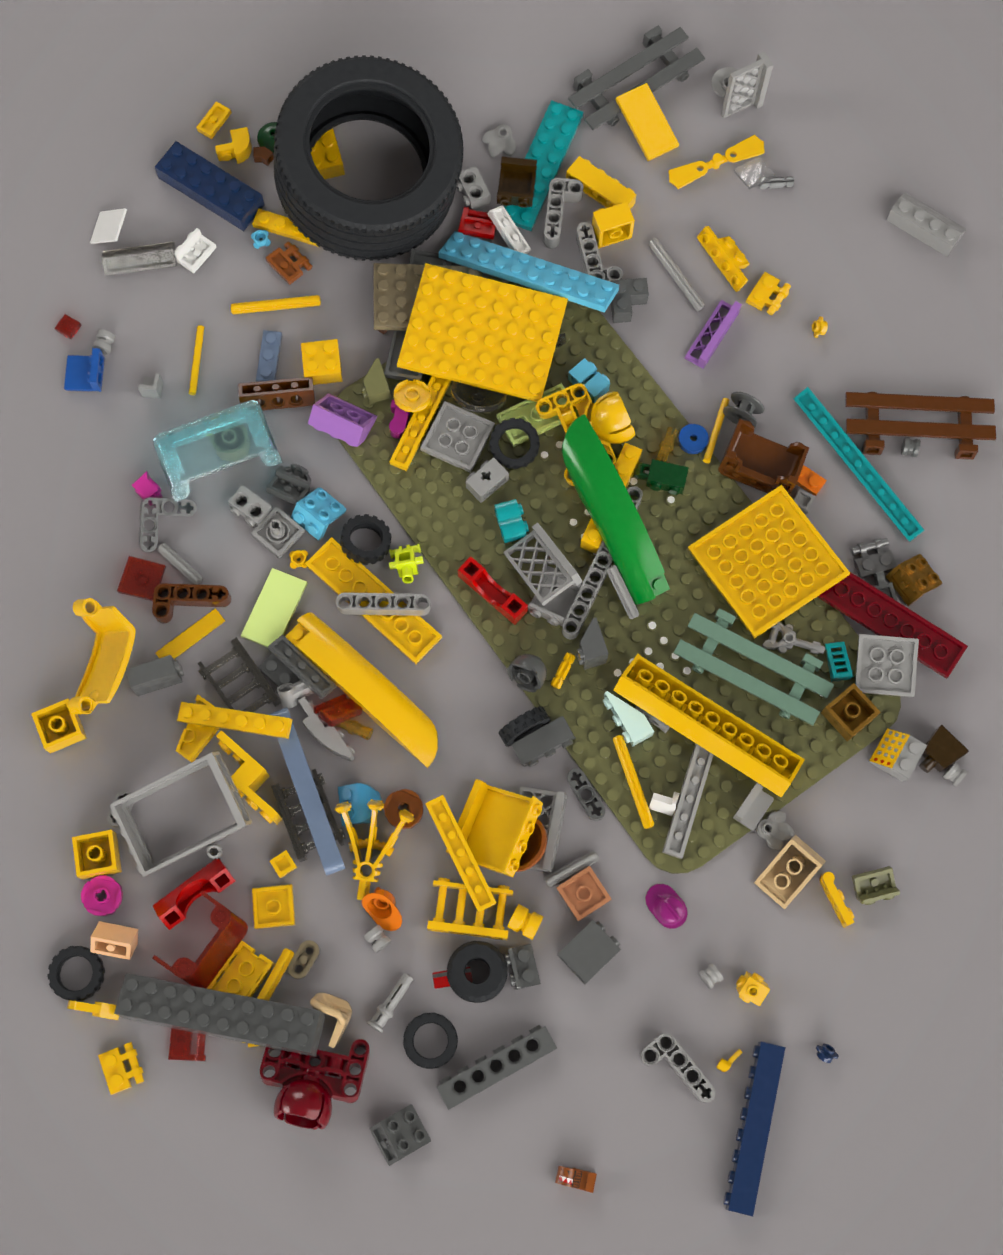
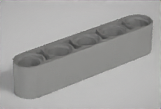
M341 593L336 597L337 608L340 613L345 615L424 616L431 610L430 599L425 594ZM345 600L350 602V604L347 607H342L340 605L341 602ZM362 601L369 602V605L366 607L359 606ZM382 601L389 603L386 607L379 606V603ZM402 601L408 603V605L404 608L398 606V604ZM419 602H426L427 606L419 608L417 604Z

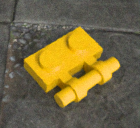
M764 272L746 299V303L760 311L766 306L769 308L767 313L773 315L781 307L780 303L788 296L791 285L785 283L783 287H778L780 280ZM773 293L777 295L774 300L769 299Z
M132 1042L124 1044L126 1053L122 1055L118 1047L98 1055L111 1095L131 1088L130 1079L133 1077L136 1084L144 1082L142 1075L144 1072L142 1067L139 1066L136 1057L138 1054L136 1049L133 1048ZM126 1060H129L132 1069L127 1072L124 1064Z

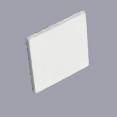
M127 209L100 212L90 243L98 244L117 241Z

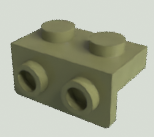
M890 866L852 876L856 899L861 904L871 905L878 900H890L900 895V890L895 884L893 869Z

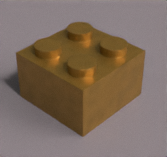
M853 683L828 704L821 713L848 742L881 712Z

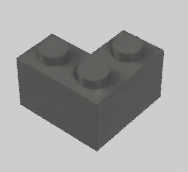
M647 278L610 281L619 284V291L611 302L613 323L631 322L632 305L647 304L649 296Z

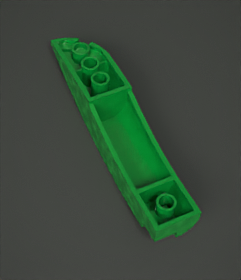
M583 414L576 418L566 430L567 432L562 442L563 460L580 500H582L600 533L635 605L655 599V596L669 590L670 587L664 576L665 571L622 479L586 415Z

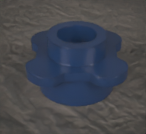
M823 1044L822 1046H816L817 1056L823 1062L831 1063L833 1058L838 1059L839 1055L831 1045Z

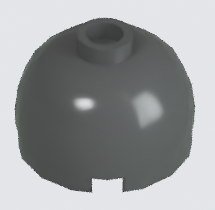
M522 654L511 662L507 668V674L511 681L515 679L518 682L517 686L528 692H536L546 680L547 669L540 657Z

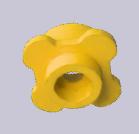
M822 316L812 324L815 338L818 335H825L828 328L827 321L823 320Z
M306 550L291 551L289 554L291 557L290 567L292 569L297 567L307 568L305 563L307 562L308 552Z

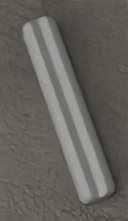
M162 543L159 546L158 552L187 579L196 585L202 582L203 577L166 543Z
M613 565L607 568L606 572L629 619L638 617L639 611L617 566Z
M593 850L545 876L544 881L548 887H552L599 861V857Z

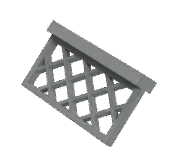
M765 51L758 54L756 62L730 74L721 112L723 119L753 104L756 109L763 106L773 69V63Z
M536 523L532 526V532L503 553L544 606L574 583L577 586L583 581L540 524ZM533 538L537 540L535 547H527V543ZM515 551H521L520 558H512L510 555ZM526 551H534L532 559H524ZM538 552H546L545 560L536 559ZM523 563H531L529 571L521 570ZM535 564H543L542 572L534 571ZM548 564L556 565L555 572H546ZM532 576H541L539 584L531 583ZM545 576L553 577L552 584H543ZM557 577H565L567 579L562 585H556ZM542 588L550 589V593L542 598Z
M520 786L519 795H523L524 792L532 793L539 800L545 796L553 797L550 806L544 808L542 805L543 811L538 816L539 818L546 813L549 817L548 824L544 826L547 829V846L540 865H534L530 868L553 873L568 796L565 792H552Z

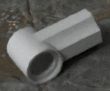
M301 680L293 684L285 683L277 688L282 707H287L288 709L299 704L298 700L304 696L307 697L314 694Z

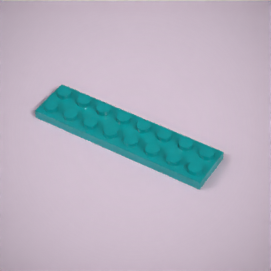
M551 100L525 159L537 160L533 205L526 208L515 205L504 206L517 227L532 231L549 194L550 182L556 178L583 118V111Z

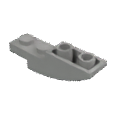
M305 696L298 700L308 716L302 722L309 733L333 754L351 762L355 760L353 756L355 751L350 743L345 744L342 738L345 736L340 728L337 727L335 729L333 724L325 728L327 723L322 715L319 717L316 715L315 710L317 708L312 700L307 701Z

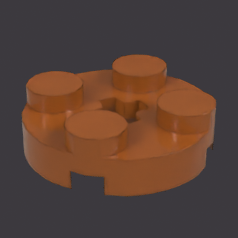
M401 789L387 797L384 804L385 817L392 826L397 828L401 821L399 818L401 810L398 808L407 804V809L414 815L415 819L410 823L405 822L402 829H411L420 822L423 816V803L419 795L414 791Z

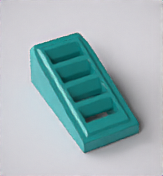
M845 642L825 644L831 682L850 680L853 675ZM840 647L841 651L831 652V648ZM842 655V658L833 659V656ZM843 662V665L835 666L834 663ZM838 669H844L845 672H838V673H837L836 670H838Z

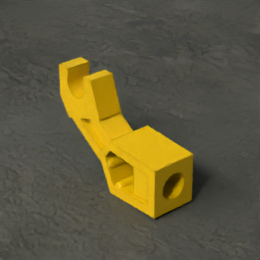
M68 1001L67 1009L91 1012L92 1016L118 1020L119 1018L118 1015L114 1014L117 1005L96 1001L95 1004Z

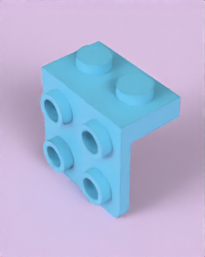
M317 488L296 503L291 518L319 541L324 537L328 525L346 512V508L325 490Z

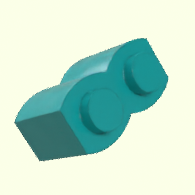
M514 499L494 505L504 543L524 538L526 532H529L527 521H523L521 517L524 514L521 503L518 504L517 500Z

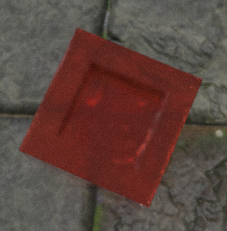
M65 314L56 325L55 330L65 337L72 339L82 325Z

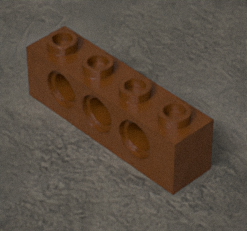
M313 377L238 383L242 412L305 407L315 404Z

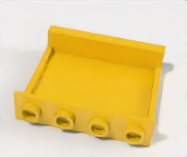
M475 780L457 824L478 866L514 877L515 872L519 868L522 854L526 851L529 837L534 831L536 820L542 812L543 803L534 796L529 798L487 785L481 780Z

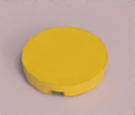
M403 380L394 389L395 404L406 412L421 411L430 403V389L420 380Z

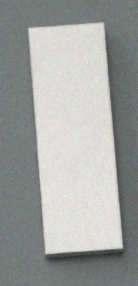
M503 205L487 213L509 249L524 254L531 251L528 243Z

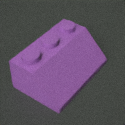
M328 393L313 404L308 424L318 431L330 434L333 438L345 441L350 446L358 447L365 441L377 416Z

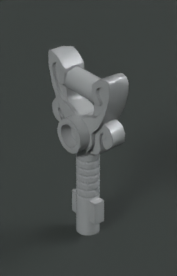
M780 622L770 628L769 639L762 645L765 649H778L781 654L786 653L787 649H792L793 645L808 649L810 653L816 655L818 653L823 654L825 651V646H821L819 642L813 641L811 643L796 638L793 626L790 624L784 626ZM780 631L782 639L780 642H776L778 632Z

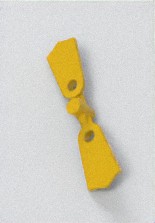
M753 135L728 148L725 156L715 153L712 160L706 163L697 161L668 170L669 182L677 189H680L704 176L708 169H718L721 164L728 161L738 162L764 154V141Z

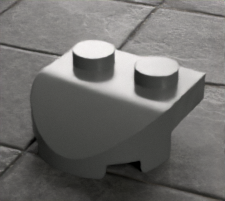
M291 464L290 467L284 468L280 466L276 469V474L267 486L266 492L296 505L298 501L310 492L311 478L308 474L309 472L306 468L297 464Z

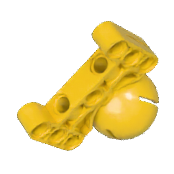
M577 383L538 400L536 403L538 415L543 419L558 415L565 433L570 424L577 418L574 410L577 409L579 416L585 414L609 457L613 459L614 466L617 460L611 444L625 443L636 435L618 391L606 393L599 397L595 403H592L585 385ZM579 390L584 391L582 397H576L575 393ZM560 398L567 399V402L563 405L557 403ZM544 405L550 406L547 412H541V407ZM566 468L564 477L569 485L574 486L572 480L568 478L569 473Z

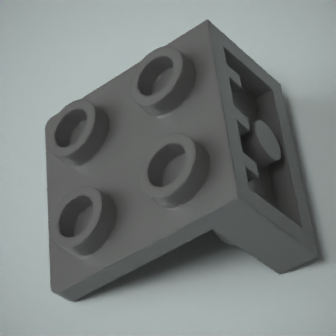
M412 1104L369 1128L389 1166L431 1142Z

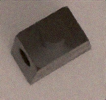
M941 725L927 741V747L922 754L925 760L919 766L926 773H929L933 768L941 772L967 754L969 750Z

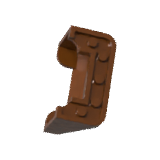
M739 419L718 468L719 472L726 477L767 494L782 485L790 495L799 479L809 447L800 442L791 443L788 447L754 434L755 427L752 423Z

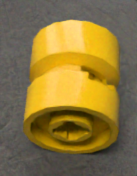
M518 904L507 927L515 932L521 930L523 936L533 940L544 916L536 912L529 913L528 908Z

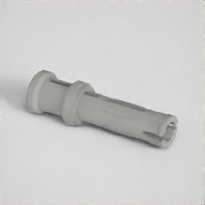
M403 973L383 1005L380 1004L377 1007V1012L371 1021L368 1020L367 1024L382 1033L383 1027L389 1018L392 1019L393 1010L414 979Z

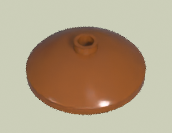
M539 819L536 820L534 831L529 837L526 851L522 854L519 868L516 872L525 871L533 867L545 852L547 832Z

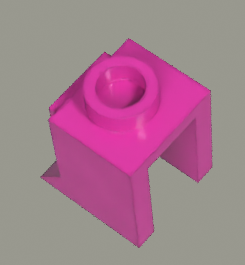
M147 471L132 484L135 492L142 499L148 497L162 498L160 493L162 490L151 479Z

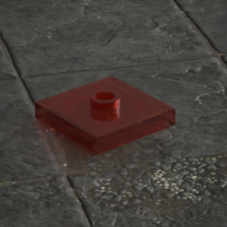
M129 556L117 592L153 602L154 589L157 585L161 584L166 566Z

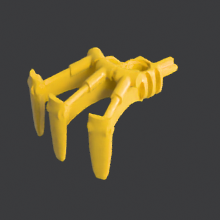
M371 799L367 803L369 809L372 810L369 838H365V840H362V838L358 839L355 827L352 826L347 812L351 811V803L346 801L336 804L334 811L339 814L342 813L351 842H348L351 852H354L355 856L352 863L357 865V867H354L352 872L356 873V875L352 879L359 880L358 900H363V897L370 893L371 882H378L379 879L376 876L380 875L381 871L377 870V868L383 867L381 861L384 856L390 857L395 850L393 845L398 839V834L405 822L410 823L415 819L414 815L406 809L399 812L401 821L394 833H391L386 843L384 841L381 843L379 840H376L378 828L376 823L378 810L384 809L383 801ZM367 848L366 859L362 862L360 849ZM373 849L381 851L375 862L371 861ZM367 864L372 868L370 875L363 874V865Z

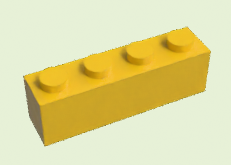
M579 156L566 171L567 179L580 180L583 183V192L606 208L612 207L616 203L627 202L631 209L635 204L637 194L632 189L626 188L617 179L611 178L604 170L598 169L587 159Z

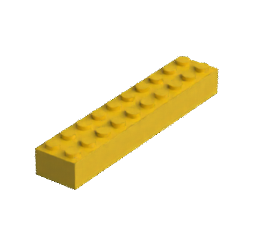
M639 654L635 656L613 690L780 797L784 795L805 761L804 758Z

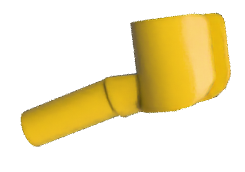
M738 1049L728 1061L721 1058L716 1068L726 1072L743 1052Z

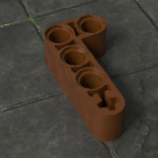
M162 583L154 589L152 613L160 623L164 624L171 621L174 606L226 607L231 603V595L227 588L221 585ZM168 591L169 593L166 597H160L162 592ZM182 592H188L185 598H179ZM201 593H207L205 598L198 599ZM161 610H167L165 615L158 616Z

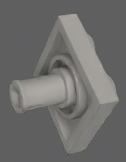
M276 506L252 531L251 535L280 559L303 535L305 530Z

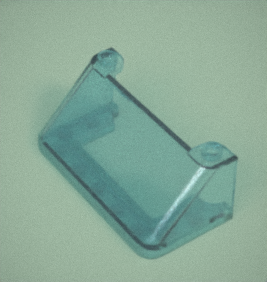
M254 400L246 401L159 433L153 440L155 451L175 502L189 496L190 486L188 482L260 456L266 466L282 463L262 408Z

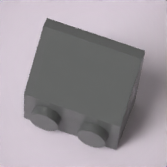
M597 618L592 619L580 641L579 649H577V661L579 665H583L584 670L606 664L609 653Z

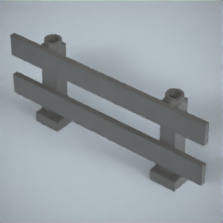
M660 26L654 27L644 34L642 44L646 49L593 82L592 73L589 69L574 78L573 88L576 90V93L569 96L568 100L575 109L589 101L592 103L597 111L585 118L586 123L592 130H595L604 123L615 126L620 121L618 114L622 111L616 100L609 103L602 93L660 57L667 67L629 91L647 83L653 93L675 78L678 81L684 82L689 77L688 70L705 60V57L698 48H695L681 58H678L672 51L673 48L689 38L681 27L663 38L661 37L662 29Z

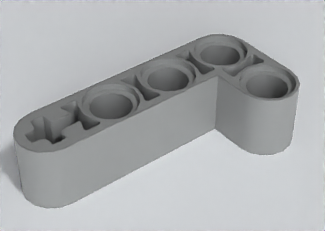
M554 178L550 182L544 230V244L547 248L554 249L560 243L564 202L577 203L583 197V183L580 180Z
M588 222L580 223L577 226L576 241L585 274L606 281L622 280L623 271L617 266L603 268L592 225Z
M663 1033L640 1052V1060L647 1066L656 1064L664 1057L698 1101L706 1103L715 1098L716 1093L712 1084L671 1034ZM662 1037H667L671 1041L668 1049L661 1047L660 1040ZM647 1050H651L655 1054V1059L652 1062H648L644 1058ZM675 1054L683 1056L684 1062L682 1065L679 1066L674 1063L673 1058ZM693 1070L696 1072L697 1079L695 1082L688 1081V1071ZM701 1080L703 1081V1083L700 1084V1086L703 1089H709V1092L707 1093L709 1096L708 1098L701 1097V1094L703 1092L699 1087H696V1089H694L693 1087L699 1084Z

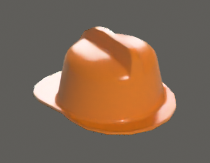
M377 887L373 893L363 897V908L382 929L395 931L401 927L402 916L395 906V897L391 892Z

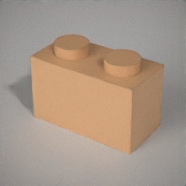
M99 921L91 935L90 952L130 960L138 945V929Z

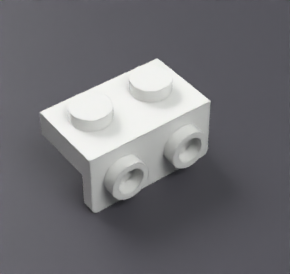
M196 228L188 234L184 243L176 248L174 255L179 264L195 273L217 247L215 243L201 235L200 230Z

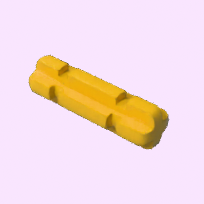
M567 652L565 654L564 661L561 662L555 674L556 677L551 682V686L556 689L561 688L563 680H565L571 664L575 660V655Z

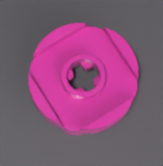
M99 875L91 879L84 885L81 891V901L84 907L95 916L114 914L123 898L121 885L115 879L105 875ZM102 890H104L107 897L100 901L97 894L102 893Z

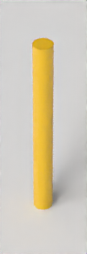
M198 325L196 331L189 387L190 395H196L204 335V326Z
M728 398L722 399L703 458L705 463H710L725 417L723 409L728 406L730 401Z

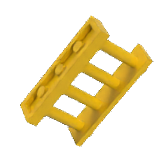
M438 878V881L433 880V886L439 887L435 918H433V921L428 920V931L499 940L508 939V930H505L503 921L506 897H513V890H509V886L498 885V888L489 887L492 894L499 896L495 925H493V928H484L485 910L479 913L476 910L473 926L465 925L463 921L467 894L464 884L452 883L447 878ZM447 888L459 890L456 916L453 923H445V919H443Z

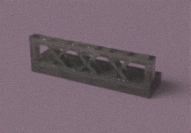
M174 241L103 251L101 257L105 276L177 266V260L174 255Z

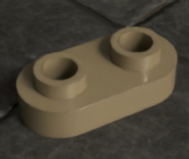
M304 941L289 963L288 972L293 978L302 979L306 977L318 958L320 949L314 941ZM308 948H313V953L311 955H307L306 950ZM298 965L303 967L300 973H297L295 970Z

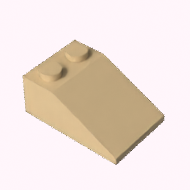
M795 835L754 883L783 909H786L824 865L826 860Z

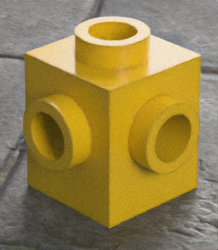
M746 971L745 975H741L736 982L739 998L747 1003L751 1001L758 1006L761 1005L770 988L763 981L764 978L755 972L751 974Z

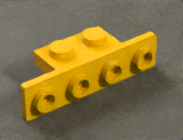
M705 226L697 236V239L735 292L740 291L748 281L741 269H745L750 263L730 236L718 239L709 226Z

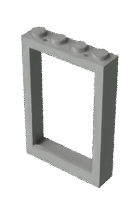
M219 751L211 752L110 804L111 814L117 820L120 826L119 831L128 843V851L134 856L136 868L143 877L153 874L253 823ZM210 765L236 823L154 863L128 806Z

